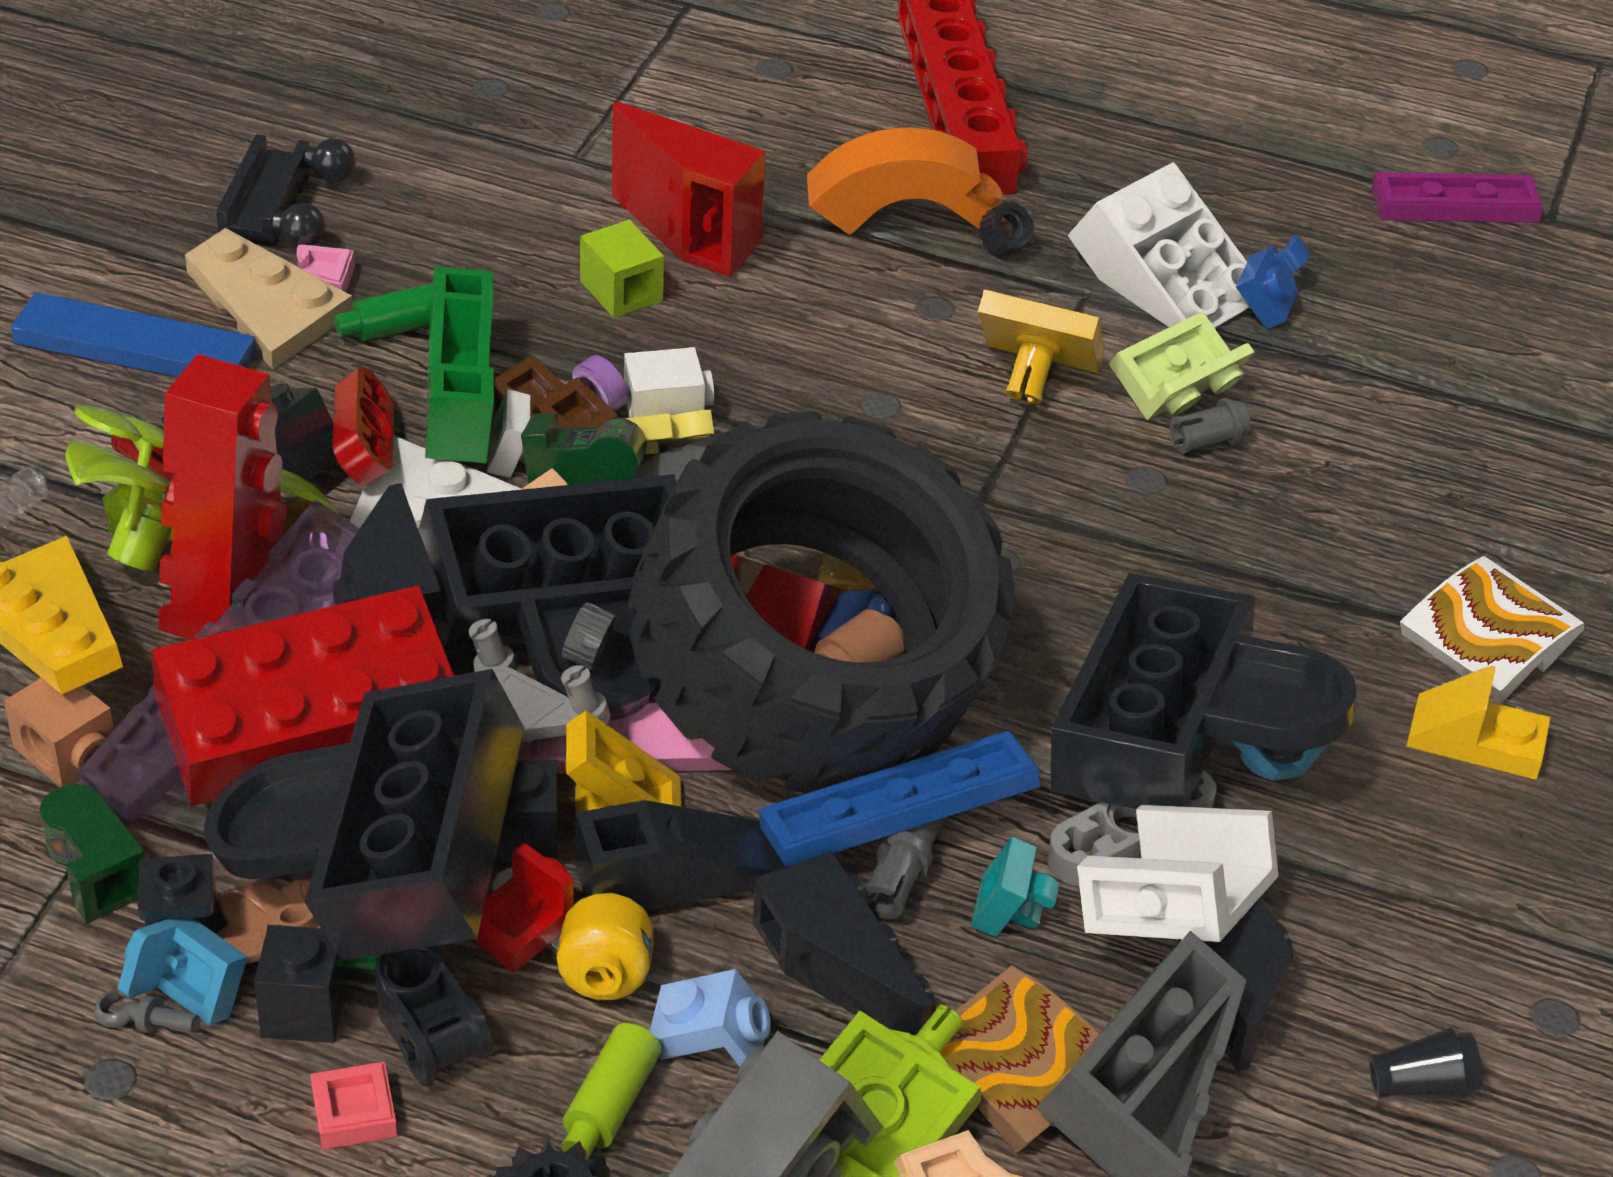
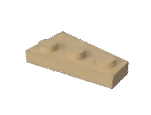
M226 228L185 254L187 273L219 309H227L235 318L237 330L241 334L255 336L257 345L262 349L263 359L272 370L335 327L334 315L352 311V295Z

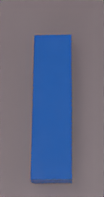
M38 292L34 293L11 326L12 339L15 344L179 377L197 354L247 368L257 353L255 336Z
M1005 731L760 808V828L787 867L830 851L836 853L1040 787L1039 767L1012 733Z

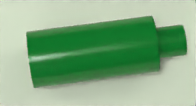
M433 283L354 300L352 302V311L334 315V324L338 336L341 338L358 334L361 341L366 342L429 327Z

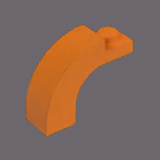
M923 128L885 129L854 138L830 152L807 173L809 207L849 235L879 209L896 201L906 199H926L943 204L979 229L981 217L986 214V211L1001 205L1003 197L998 184L987 174L980 173L975 147L952 135ZM1001 218L1000 228L1005 224V218Z

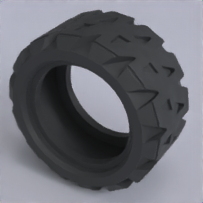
M815 411L778 413L769 416L764 429L758 432L749 422L734 427L711 440L707 444L700 461L692 458L687 463L670 493L636 569L628 601V609L636 611L637 615L629 630V637L642 677L657 678L661 685L655 697L656 703L687 739H704L715 748L711 758L751 780L764 781L777 777L786 780L784 790L810 793L928 756L942 746L994 670L1011 635L1012 628L1009 621L1016 604L1012 564L1009 558L1001 555L1003 540L1000 530L981 499L977 495L968 496L961 488L960 478L956 471L925 447L919 444L915 449L898 440L893 430L852 416H846L842 422L823 420L821 414ZM796 545L815 549L844 561L866 576L888 600L901 624L907 653L884 661L849 662L828 658L798 646L774 630L752 607L737 581L731 556L758 546Z

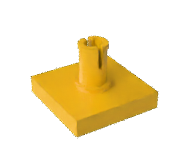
M984 290L978 314L987 346L1017 354L1009 385L1005 390V394L1008 397L1022 401L1025 391L1027 403L1041 404L1042 393L1051 362L1099 373L1104 356L1099 317Z

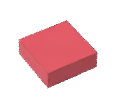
M385 1062L310 1074L321 1150L397 1137L396 1119Z

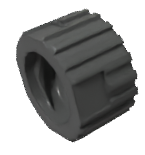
M588 602L580 608L562 649V657L588 669H594L614 628L616 615Z

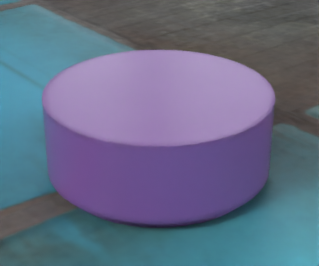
M593 355L573 369L572 380L576 377L579 378L613 411L616 412L627 404L628 390L619 371L607 359Z

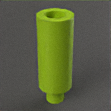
M620 1023L615 1026L563 1116V1126L568 1132L561 1145L563 1152H566L580 1141L583 1149L586 1151V1160H588L594 1148L602 1149L610 1146L661 1055V1044L649 1030L633 1023Z

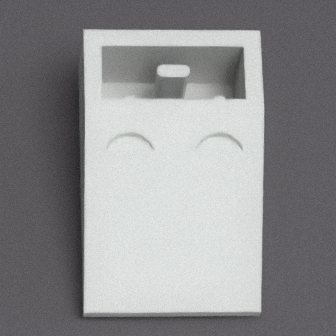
M1174 162L1096 202L1067 235L1100 281L1168 327L1203 311L1216 329L1251 309L1236 288L1247 261Z

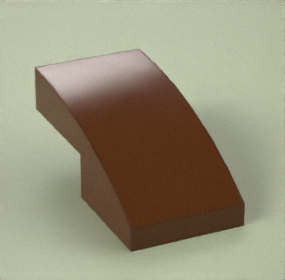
M533 355L494 378V404L497 407H500L507 389L530 395V417L533 414L557 413L559 428L599 427L607 420L618 417V414L579 378L576 377L567 384H564Z

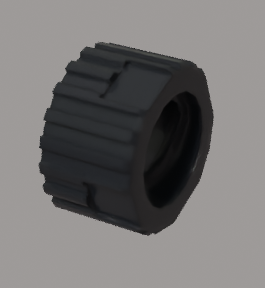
M1005 202L986 211V214L981 217L979 237L983 241L982 244L987 247V250L992 251L995 255L1008 256L1021 250L1022 246L1032 241L1034 221L1025 207L1018 203ZM1001 218L1007 219L1012 226L1011 240L1007 239L1001 232Z

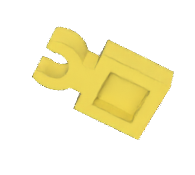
M699 410L676 415L667 413L626 418L636 423L645 434L647 449L643 458L659 454V445H666L669 442L701 440L709 438L714 434L711 410Z

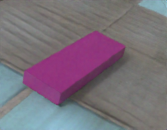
M1374 173L1371 187L1381 220L1540 223L1544 208L1531 175Z

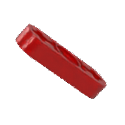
M360 366L335 386L332 448L344 471L356 483L363 487H368L393 468L394 403L388 390L379 378L369 369Z

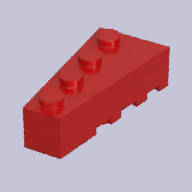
M200 354L194 357L165 392L163 470L174 473V476L167 488L165 500L162 501L161 525L173 528L171 556L166 554L160 559L159 582L171 586V603L163 605L159 609L158 630L189 640L246 627L274 587L279 588L284 584L291 567V554L289 551H286L284 534L287 508L281 502L279 481L282 472V458L277 454L275 438L278 410L276 405L272 404L270 375Z

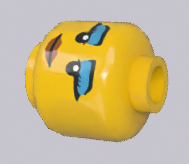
M600 893L580 899L566 914L556 955L559 973L566 984L580 995L599 1001L618 1000L633 994L644 983L650 969L654 945L652 920L642 906L625 896L614 893Z

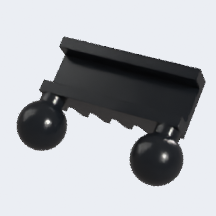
M256 134L216 211L218 232L226 228L253 243L274 246L278 244L279 233L292 246L298 247L301 244L314 246L324 235L325 219L320 210L308 203H297V193L302 194L304 180L308 181L310 169H313L318 177L327 182L337 183L347 179L355 168L356 158L354 151L346 142L335 138L326 139L316 147L309 146V141L299 140L293 153L267 149L266 135Z

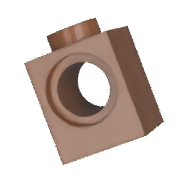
M40 678L4 700L13 748L59 787L73 784L87 774L99 770L106 762L118 755L111 709L83 685L61 695Z

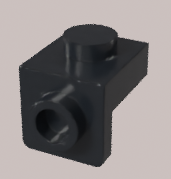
M213 854L139 859L138 912L139 918L145 921V926L166 919L194 918L215 934L220 931V910Z

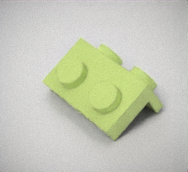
M1202 311L1118 352L1108 364L1146 420H1149L1169 410L1172 416L1183 413L1202 398L1200 393L1210 388L1215 395L1226 391L1243 378L1244 373L1240 368L1250 359L1255 351L1249 343L1230 351Z

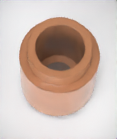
M866 609L820 640L816 645L814 653L849 662L884 661L905 654L904 636L900 626L894 619L876 610Z

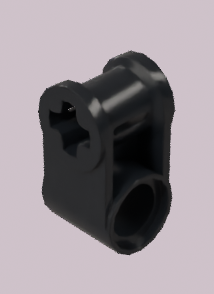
M433 946L381 954L377 957L376 988L379 1018L400 1048L408 1068L420 1084L424 1086L436 1081L439 1070L471 1055L482 1059L493 1053V1039L483 1013L472 997L463 991L440 957L439 952Z

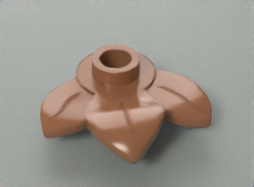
M294 880L281 890L265 883H247L226 890L219 897L218 906L224 920L228 924L216 935L248 956L246 962L248 964L260 959L268 924L321 928L305 904L311 880Z

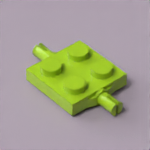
M938 1005L936 1011L916 1035L888 1029L859 1011L819 1059L852 1083L883 1126L866 1147L856 1139H853L842 1151L835 1163L841 1167L842 1175L840 1177H900L894 1161L900 1154L955 1135L982 1101L981 1087L951 1069L940 1054L956 1032L964 1025L963 1020L954 1010H951L949 1013L947 1006Z

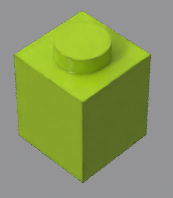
M629 219L580 236V282L613 318L663 301L664 255Z

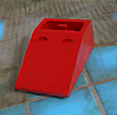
M616 101L612 105V197L680 260L731 277L761 242L766 151Z

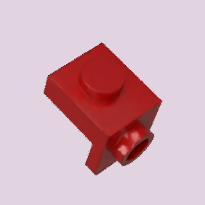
M525 843L512 852L513 877L486 897L477 939L470 940L513 973L560 936L566 914L574 906V881L566 868L556 859L551 857L545 858Z

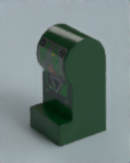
M539 413L531 416L521 434L528 484L552 468L568 485L632 479L647 449V440L642 429L636 423L623 418L607 420L599 427L559 428L557 413Z
M68 784L48 793L41 801L39 809L47 851L50 858L57 864L66 866L74 907L86 924L137 901L139 859H145V853L102 796L92 787L82 784Z

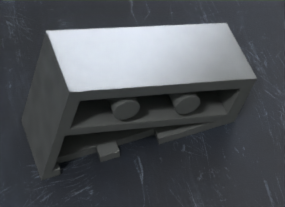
M1190 930L1151 972L1039 1103L1036 1109L1111 1177H1187L1193 1158L1189 1153L1198 1124L1206 1116L1211 1096L1208 1095L1217 1063L1224 1057L1247 980Z

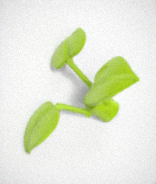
M76 405L74 413L84 422L85 426L90 425L112 435L130 439L139 451L136 464L105 448L72 440L68 443L65 458L76 486L91 482H116L132 486L129 505H125L107 554L128 566L155 572L167 541H172L173 528L161 525L162 503L144 497V490L150 489L163 493L167 492L170 481L149 469L152 446L163 449L164 430L147 421L120 415L107 409ZM282 469L279 479L280 491L302 497L317 504L336 524L339 513L328 498L307 480Z

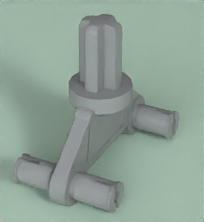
M482 619L472 624L469 628V635L477 651L473 662L474 672L493 669L525 727L521 746L524 742L536 739L566 736V723L585 710L605 724L608 723L611 714L606 699L601 693L595 692L588 668L585 669L584 666L578 665L564 671L561 680L566 688L567 697L517 671L518 666L513 651L508 646L502 645L495 621Z

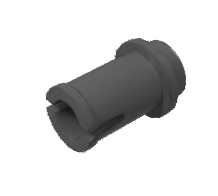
M1229 398L1218 400L1214 408L1182 417L1176 416L1170 420V433L1174 445L1183 441L1182 444L1177 446V450L1181 454L1222 441H1226L1230 445L1240 443L1242 436L1248 435L1251 428L1249 414L1245 405L1239 400L1232 402Z

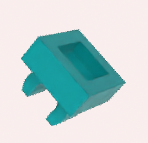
M1011 836L982 874L971 927L997 937L1010 919L1023 927L1036 929L1039 926L1043 906L1052 909L1056 904L1059 883L1051 876L1032 872L1037 847Z

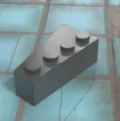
M777 1031L766 1046L762 1045L755 1048L746 1057L737 1073V1085L719 1109L713 1108L699 1119L690 1134L688 1150L671 1172H664L658 1177H840L842 1175L841 1167L835 1163L842 1151L853 1139H856L866 1147L883 1126L850 1081Z

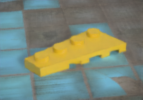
M67 536L5 562H0V644L61 695L123 667L115 639Z

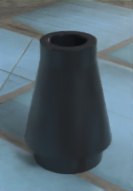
M1450 1027L1390 1051L1369 1055L1371 1082L1377 1099L1393 1096L1464 1101L1467 1092L1480 1091L1483 1088L1480 1054L1476 1040L1471 1032L1455 1034L1453 1028Z

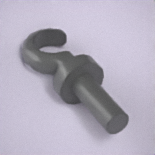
M110 990L97 1000L94 1007L96 1020L99 1024L109 1028L121 1027L134 1020L136 1028L146 1033H154L160 1026L196 1033L201 1024L199 1015L164 1008L163 1000L160 997L150 995L143 997L139 1003L129 1001L120 1011L107 1014L105 1011L108 1006L119 998L117 991Z

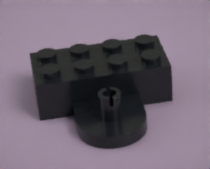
M675 475L426 499L418 530L441 590L436 623L444 652L475 648L473 640L469 635V628L479 620L491 619L492 622L495 621L497 624V631L502 645L525 642L536 681L568 697L561 677L565 670L579 664L562 657V649L580 608L588 602L616 615V622L607 645L594 669H589L595 692L601 693L606 699L611 714L609 720L622 719L643 709L655 696L660 683L657 678H643L639 671L629 637V630L637 612L628 609V601L638 564L670 493L677 482Z
M1128 573L1051 727V791L1137 809L1141 805L1188 807L1217 738L1262 747L1264 756L1276 763L1287 764L1296 762L1303 757L1305 750L1330 744L1343 736L1350 728L1355 716L1357 691L1355 680L1343 664L1325 653L1306 647L1254 638L1255 596Z
M493 669L366 692L362 698L350 743L277 756L251 767L230 782L217 796L208 811L204 825L206 842L222 867L236 877L264 879L287 875L292 880H305L312 877L305 904L342 961L477 939L525 727Z

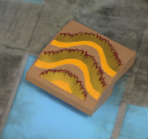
M1011 965L955 1011L963 1020L964 1025L956 1032L940 1054L951 1069L981 1087L982 1101L977 1108L1017 1154L1052 1124L1036 1107L1099 1033L1051 990L1030 975Z

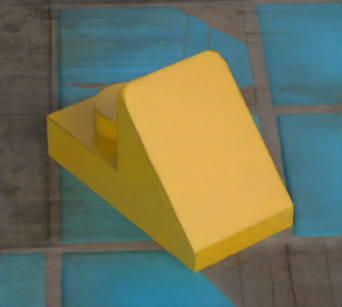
M1489 666L1419 693L1406 747L1536 780L1543 760L1551 717L1489 702L1496 669L1495 666Z
M587 710L566 723V774L576 783L575 829L577 812L642 800L681 806L680 776Z

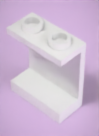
M1141 805L1136 809L1141 858L1088 855L1077 866L1085 933L1183 939L1191 930L1202 941L1221 942L1278 878L1272 811Z

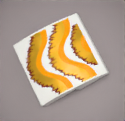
M1485 556L1471 562L1445 580L1400 621L1401 634L1461 676L1485 667L1495 666L1490 696L1501 704L1535 668L1544 672L1584 630V622Z

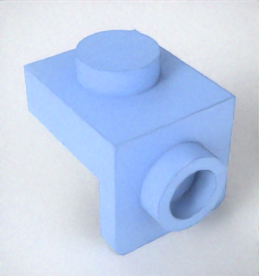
M737 969L661 985L649 1031L661 1044L662 1052L659 1057L661 1060L724 1047L740 1067L755 1048L764 1045V1041L770 1032L771 1021L764 1000L753 992Z

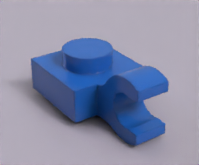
M1298 234L1292 236L1289 244L1280 252L1274 245H1271L1264 250L1250 255L1236 285L1237 290L1266 329L1286 321L1299 291L1292 273L1307 261L1310 251Z

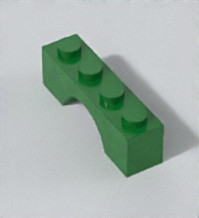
M434 266L428 333L425 458L454 461L459 464L466 462L487 463L494 403V368L489 367L493 312V271Z

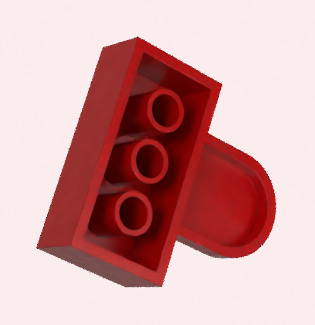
M419 585L152 649L154 693L191 807L215 801L222 790L236 777L265 760L285 754L350 743L362 698L366 692L454 676Z

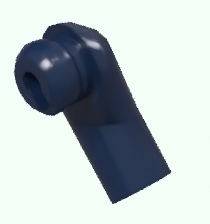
M879 589L845 591L834 601L814 637V643L816 646L824 637L866 609L876 610L894 619L897 624L899 619Z

